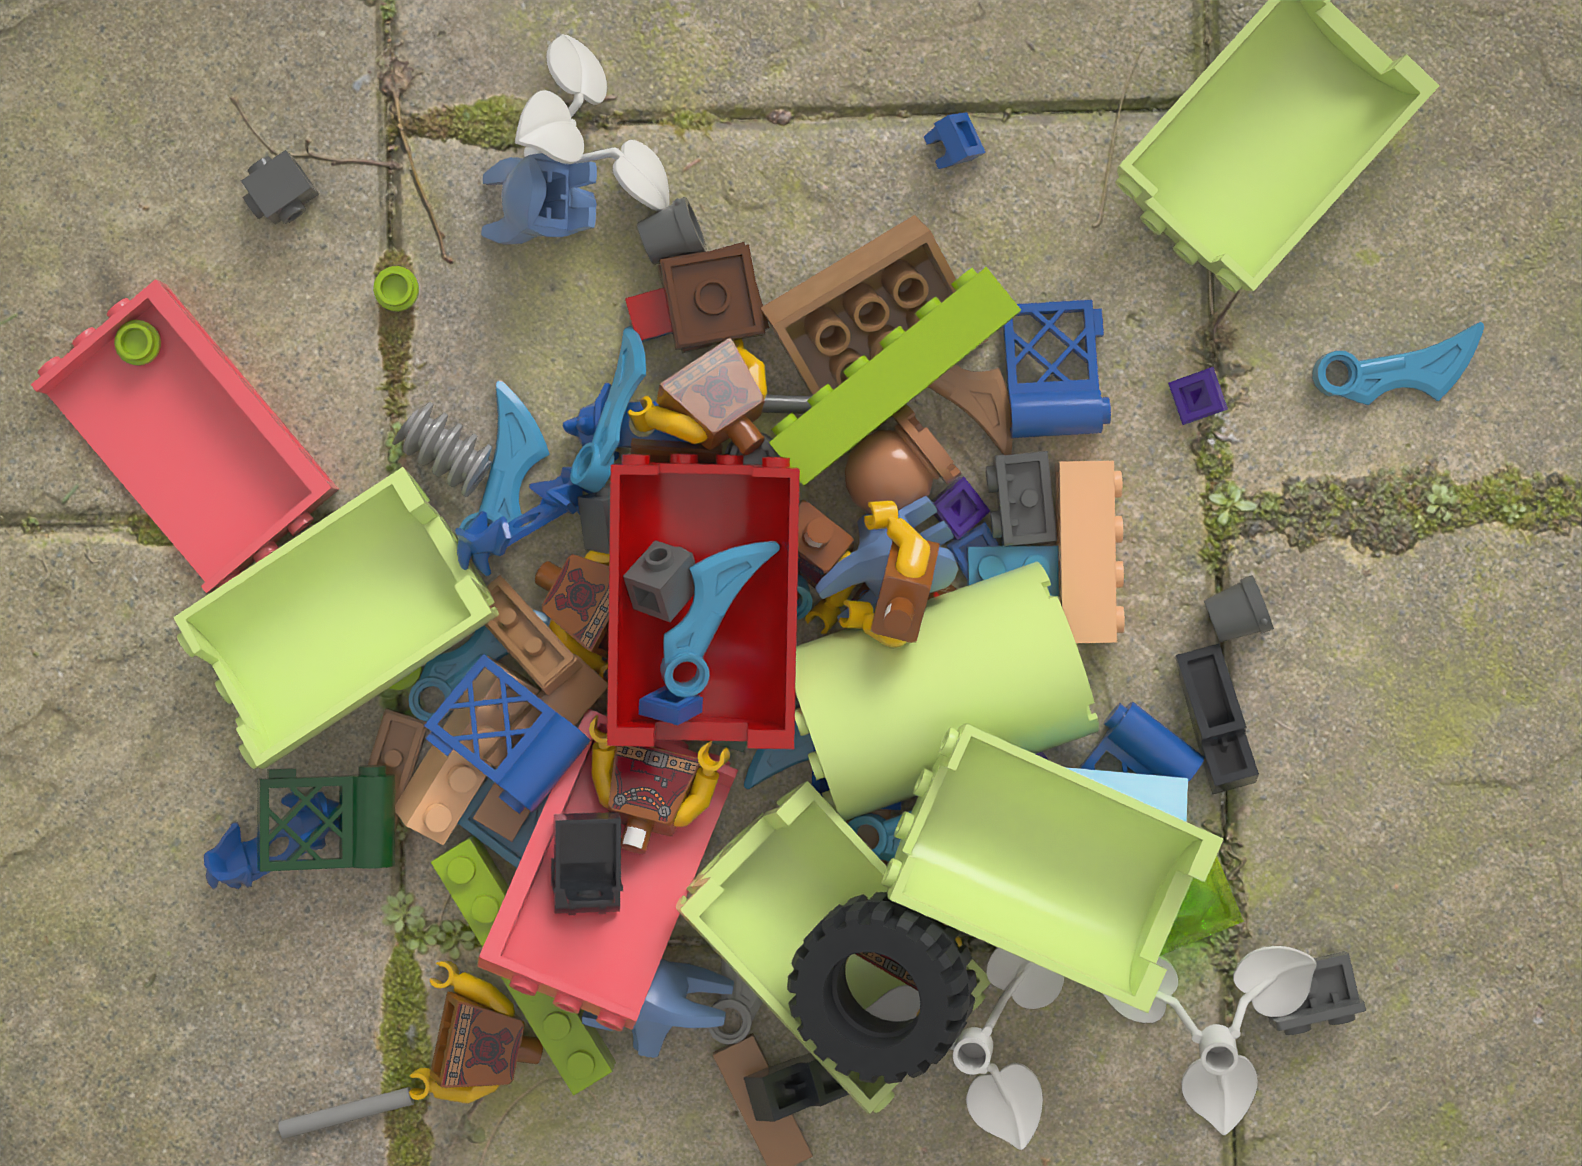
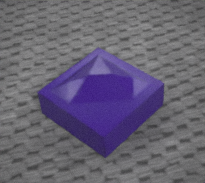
M1214 367L1168 383L1182 425L1228 410Z
M964 476L955 479L931 500L937 509V512L933 515L939 523L944 521L948 525L954 536L953 540H959L990 513V509Z

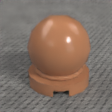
M907 404L892 415L897 422L894 430L876 431L861 440L850 452L845 467L846 488L853 502L867 514L873 515L868 502L893 501L896 503L897 509L900 510L924 496L928 497L933 479L938 480L941 477L948 485L962 474L928 428H924L916 419V414Z

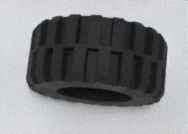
M876 892L869 900L867 896L862 894L850 898L844 906L840 904L836 906L803 939L804 943L797 949L791 962L794 970L788 975L787 990L790 993H796V995L789 1001V1008L793 1018L800 1017L802 1024L797 1030L803 1040L808 1041L811 1039L817 1046L813 1053L823 1062L828 1057L837 1063L836 1071L845 1076H848L851 1071L860 1073L859 1080L863 1082L875 1083L880 1076H884V1081L887 1084L902 1082L907 1073L912 1078L926 1073L931 1064L936 1065L949 1051L966 1026V1020L972 1013L975 1003V997L971 993L977 986L976 972L973 969L966 970L967 965L972 960V956L967 945L959 947L955 941L960 934L959 931L949 925L945 927L940 921L890 900L887 892ZM872 952L887 956L899 963L910 974L917 987L920 998L919 1014L915 1018L905 1021H889L876 1017L866 1011L856 1001L849 989L846 980V960L848 957L856 953Z

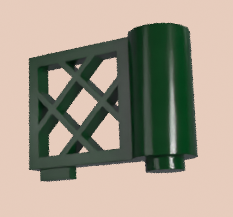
M363 765L358 766V774L296 777V768L267 769V778H257V871L334 868L376 869L395 866V775L386 774V766ZM323 786H339V805L326 817L310 800ZM296 787L311 788L303 795ZM269 788H288L299 799L282 819L269 808ZM304 806H307L322 823L303 841L287 824ZM338 816H339V829L333 824V821H334ZM269 817L277 823L270 831ZM327 828L339 838V858H321L310 848L312 843ZM283 829L300 846L286 860L269 861V842ZM306 851L313 859L298 858Z

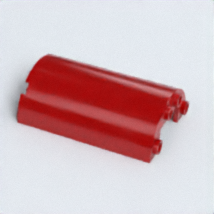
M623 454L620 464L611 465L607 746L654 747L656 740L748 741L747 748L794 749L800 468L790 467V458L762 457L761 465L744 464V456L735 454H717L716 463H698V454H670V462H650V455ZM655 540L686 549L693 554L695 564L734 547L776 541L780 545V550L753 574L736 595L703 656L709 668L710 677L706 687L702 692L698 693L700 697H703L702 713L679 725L639 715V699L666 686L660 672V666L664 658V634L678 625L687 615L692 605L693 597L672 621L668 622L633 609L623 575ZM688 661L678 664L673 671V679L677 682H688L696 675L697 666L693 662Z

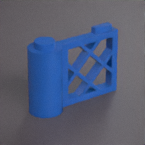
M1093 300L1017 304L1021 311L1016 316L1031 315L1043 328L1028 344L1014 332L1013 319L1003 326L1007 389L1011 407L1010 437L1026 438L1102 433L1103 424L1111 423L1109 397H1101L1098 379L1095 337H1103L1104 335L1102 308L1093 309ZM1083 312L1084 330L1074 341L1054 325L1064 313ZM1042 314L1055 315L1050 320H1047ZM1047 331L1068 347L1053 364L1033 349ZM1084 337L1086 352L1078 346ZM1015 343L1023 349L1017 357H1015ZM1073 351L1087 363L1088 379L1069 380L1057 368ZM1027 354L1047 370L1037 382L1017 383L1016 366ZM1051 374L1059 380L1045 382Z
M484 654L424 725L431 731L426 740L447 757L455 750L503 789L498 797L518 814L524 808L533 813L591 742L576 726L555 712ZM486 668L500 679L502 698L474 701L473 682ZM506 685L520 696L507 698ZM468 689L469 702L457 703ZM528 702L542 713L530 728L510 730L508 704ZM503 704L505 731L478 734L475 707ZM470 708L472 734L452 736L439 726V723L450 710ZM524 735L512 749L511 736ZM506 737L508 755L498 768L494 770L480 759L478 740ZM473 740L474 753L460 742Z
M1130 702L1126 707L1119 703L1103 723L1109 728L1105 736L1078 769L1095 770V764L1107 750L1122 762L1123 773H1128V766L1137 774L1188 778L1189 782L1202 765L1204 756L1136 703Z

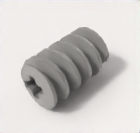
M428 402L412 413L398 431L392 444L396 445L405 439L403 445V452L410 456L420 450L418 455V463L425 466L434 461L432 473L439 477L449 471L447 484L455 487L464 481L462 495L468 497L481 483L492 466L493 462L489 460L492 446L488 444L479 451H476L474 447L478 436L472 434L463 441L459 439L463 425L458 423L447 430L445 425L448 414L444 412L433 420L430 415L434 404Z

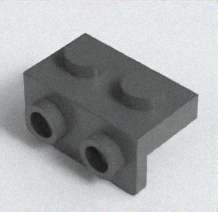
M1048 451L995 455L993 457V466H986L988 493L996 492L998 505L997 511H990L993 538L1001 537L1002 546L1057 541Z
M1343 951L1314 958L1317 966L1306 1000L1296 1011L1282 1017L1268 1016L1270 1024L1277 1031L1284 1030L1285 1035H1296L1310 1031L1312 1029L1311 1024L1328 1020L1330 1025L1345 1024L1356 1019L1355 1014L1365 1012V1002L1359 998L1349 953Z

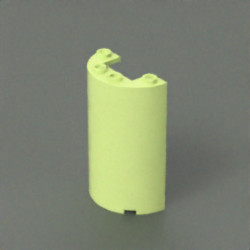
M1268 0L1117 167L1119 178L1115 183L1144 211L1140 216L1142 222L1158 235L1164 232L1176 243L1173 250L1181 259L1192 266L1198 261L1216 274L1215 276L1219 282L1233 293H1237L1239 289L1254 291L1440 86L1407 54L1392 61L1330 2L1331 0Z
M401 467L173 617L181 630V633L177 635V639L184 651L190 657L198 656L212 665L219 677V680L215 682L218 692L228 704L233 703L240 716L235 719L238 726L236 731L243 741V744L239 746V750L251 768L265 769L499 615L495 606L491 609L489 607L495 602L472 560L470 559L467 570L461 568L457 556L458 538L443 516L440 517L438 512L428 503L430 501L429 497L404 467Z
M1038 561L927 600L916 643L906 642L901 647L892 648L867 635L863 629L847 628L796 646L795 692L800 708L795 709V721L800 735L810 734L816 751L808 754L816 780L825 777L830 789L823 792L822 796L844 821L917 796L913 794L916 781L924 768L929 771L932 770L940 755L939 748L950 727L957 730L961 725L967 723L1034 754L1099 731L1097 714H1091L1089 705L1095 702L1079 650L1058 596H1050L1047 586L1051 585L1050 579Z
M967 723L961 725L957 730L950 727L939 748L940 755L932 770L929 771L924 768L916 781L913 794L917 795L918 798L912 812L905 811L897 824L894 837L901 840L895 858H892L888 863L881 881L882 885L888 887V898L1149 1013L1167 969L1156 964L1192 879L1206 881L1223 838Z
M806 781L779 798L776 803L780 807L765 813L762 812L738 833L690 883L686 889L692 896L687 899L683 895L678 900L676 909L867 1113L872 1111L877 1113L884 1109L894 1098L895 1093L892 1089L898 1083L887 1084L884 1081V1076H880L875 1083L863 1082L859 1080L860 1073L851 1071L848 1076H845L836 1071L837 1063L828 1057L823 1062L813 1053L817 1048L811 1039L808 1041L803 1040L797 1030L802 1024L800 1017L793 1018L789 1008V1001L796 993H790L787 990L788 975L794 970L791 962L797 949L804 943L803 939L839 904L844 906L850 898L862 894L867 896L869 900L876 892H887L888 889L887 886L881 884L887 866L816 789ZM855 954L849 956L846 964V980L853 997L864 1009L872 1005L889 990L907 985ZM972 959L967 965L966 970L973 969L976 972L977 986L971 993L975 997L974 1011L984 1001L986 995L983 991L991 982L988 980L987 974Z

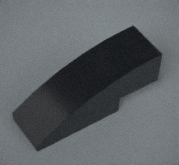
M1220 644L1176 655L1175 659L1200 754L1204 756L1203 765L1212 794L1256 783L1259 772L1245 733L1247 726Z
M811 1053L743 1077L756 1121L775 1122L808 1107H821L849 1095Z

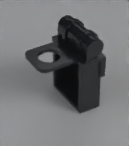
M619 812L554 814V858H551V886L554 893L555 914L568 913V915H576V913L598 912V914L620 912V891H623V885L621 882V817Z

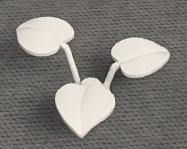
M560 35L548 47L547 65L555 82L567 93L574 94L573 102L568 108L559 96L550 91L542 90L535 93L528 100L521 113L515 143L526 146L524 149L525 157L543 153L551 159L564 164L613 158L616 160L613 164L614 176L626 192L656 212L668 207L669 186L666 172L657 155L643 143L628 140L622 145L621 151L618 148H609L583 154L584 140L576 127V121L571 119V117L581 107L584 99L593 105L603 102L607 92V81L602 66L586 46L568 35Z
M1283 946L1263 947L1248 953L1241 959L1234 970L1233 979L1235 985L1246 994L1240 998L1232 1026L1229 1028L1213 1024L1206 1027L1203 1031L1198 1030L1180 1002L1171 996L1177 989L1178 976L1173 965L1162 956H1159L1156 964L1167 969L1149 1013L1105 994L1104 996L1123 1016L1141 1023L1156 1022L1163 1017L1166 1004L1173 1007L1190 1032L1192 1041L1199 1044L1201 1059L1194 1061L1183 1074L1181 1081L1183 1096L1194 1111L1209 1121L1222 1135H1226L1244 1117L1257 1090L1256 1070L1246 1057L1238 1055L1235 1041L1241 1035L1240 1027L1246 1007L1252 1001L1254 1008L1259 1013L1269 1017H1282L1293 1013L1304 1003L1310 992L1312 977L1317 964L1313 957L1300 950Z
M997 947L988 961L987 977L994 986L1004 991L999 997L985 1026L982 1029L970 1027L963 1030L950 1049L954 1050L953 1061L960 1071L970 1075L981 1073L972 1081L966 1097L967 1108L973 1120L985 1131L1022 1150L1031 1140L1039 1124L1043 1104L1041 1084L1033 1071L1024 1064L1012 1063L999 1071L995 1064L990 1063L993 1052V1040L990 1035L1011 996L1018 1005L1027 1009L1045 1007L1058 997L1064 984V976ZM908 985L898 986L889 990L865 1010L876 1017L889 1021L913 1019L920 1009L919 993Z

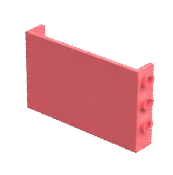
M155 279L133 299H122L111 307L106 314L109 319L96 330L94 327H91L79 334L72 342L74 348L63 358L56 356L47 361L38 370L37 373L40 377L31 386L36 392L49 396L205 581L201 588L206 593H211L239 575L254 561L257 563L277 550L279 547L276 542L288 532L295 536L304 530L314 520L310 514L335 494L339 488L168 285ZM142 320L148 322L157 329L160 335L161 348L159 354L152 362L146 365L136 366L126 363L115 350L114 340L116 333L123 324L129 321Z
M589 709L584 714L578 729L591 742L551 790L479 955L478 967L511 980L509 986L523 994L535 996L538 991L553 997V1004L565 1011L578 1014L580 1009L597 1015L596 1021L604 1027L615 1031H622L624 1027L633 1030L680 913L676 909V904L683 895L687 897L689 891L686 888L694 880L738 770L730 767L731 763L729 761L716 770L719 773V779L710 805L688 826L677 827L673 836L652 832L645 854H637L621 848V882L623 891H620V912H606V914L588 912L576 913V915H568V913L555 914L554 893L551 886V858H554V814L609 812L607 808L599 803L592 779L593 744L597 741L591 737L589 731L590 723L598 715L597 727L601 732L607 733V716ZM682 740L655 741V748L698 758V753L689 750V746ZM709 753V757L713 761L719 762V755ZM621 824V838L625 828L623 824Z

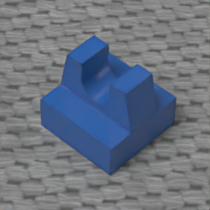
M967 112L947 115L935 122V127L924 136L927 145L942 141L946 148L945 155L935 161L938 169L972 161L986 153Z

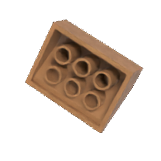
M913 215L761 307V311L813 396L827 384L834 390L848 378L843 371L861 356L865 355L870 361L872 347L880 336L891 333L898 326H901L906 332L920 321L915 313L934 297H937L941 303L955 292L951 284L956 278L931 230L916 215Z

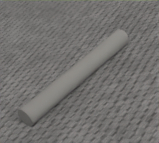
M407 1087L279 1121L280 1135L282 1139L414 1105V1099L409 1095L411 1088Z

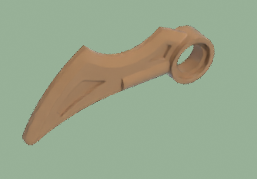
M889 333L880 336L875 341L871 350V359L884 350L879 342ZM954 365L928 386V388L966 412L986 432L1002 454L1011 455L1013 438L1010 437L1011 407L1007 388L999 368L986 371H970Z

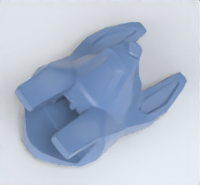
M543 153L528 155L524 158L509 157L500 160L483 174L482 180L483 184L502 185L501 197L504 217L499 221L482 226L481 235L503 245L523 244L537 236L564 237L579 231L595 228L597 204L594 193L578 187L596 183V163L564 164L551 159Z
M924 496L898 510V519H904L914 528L935 514L937 509L933 502L927 496ZM866 513L857 521L860 537L858 550L838 562L819 581L815 588L819 596L824 599L852 585L865 582L870 590L858 601L871 603L874 613L892 540L887 536V529L868 530L864 523V517L870 514ZM944 521L920 533L925 540L940 543V546L954 538L950 528ZM939 547L930 593L947 588L954 581L958 567L953 553L947 548ZM849 608L837 616L838 620L840 617L849 618Z
M662 958L632 1030L633 1048L638 1051V1055L652 1058L658 1057L667 1033L673 1026L683 1028L723 1026L726 1019L725 1011L692 1002L686 999L688 993L696 992L732 994L734 981L706 968L687 963L669 962ZM585 1010L583 1011L582 1024L615 1031L599 1024L596 1021L597 1015Z

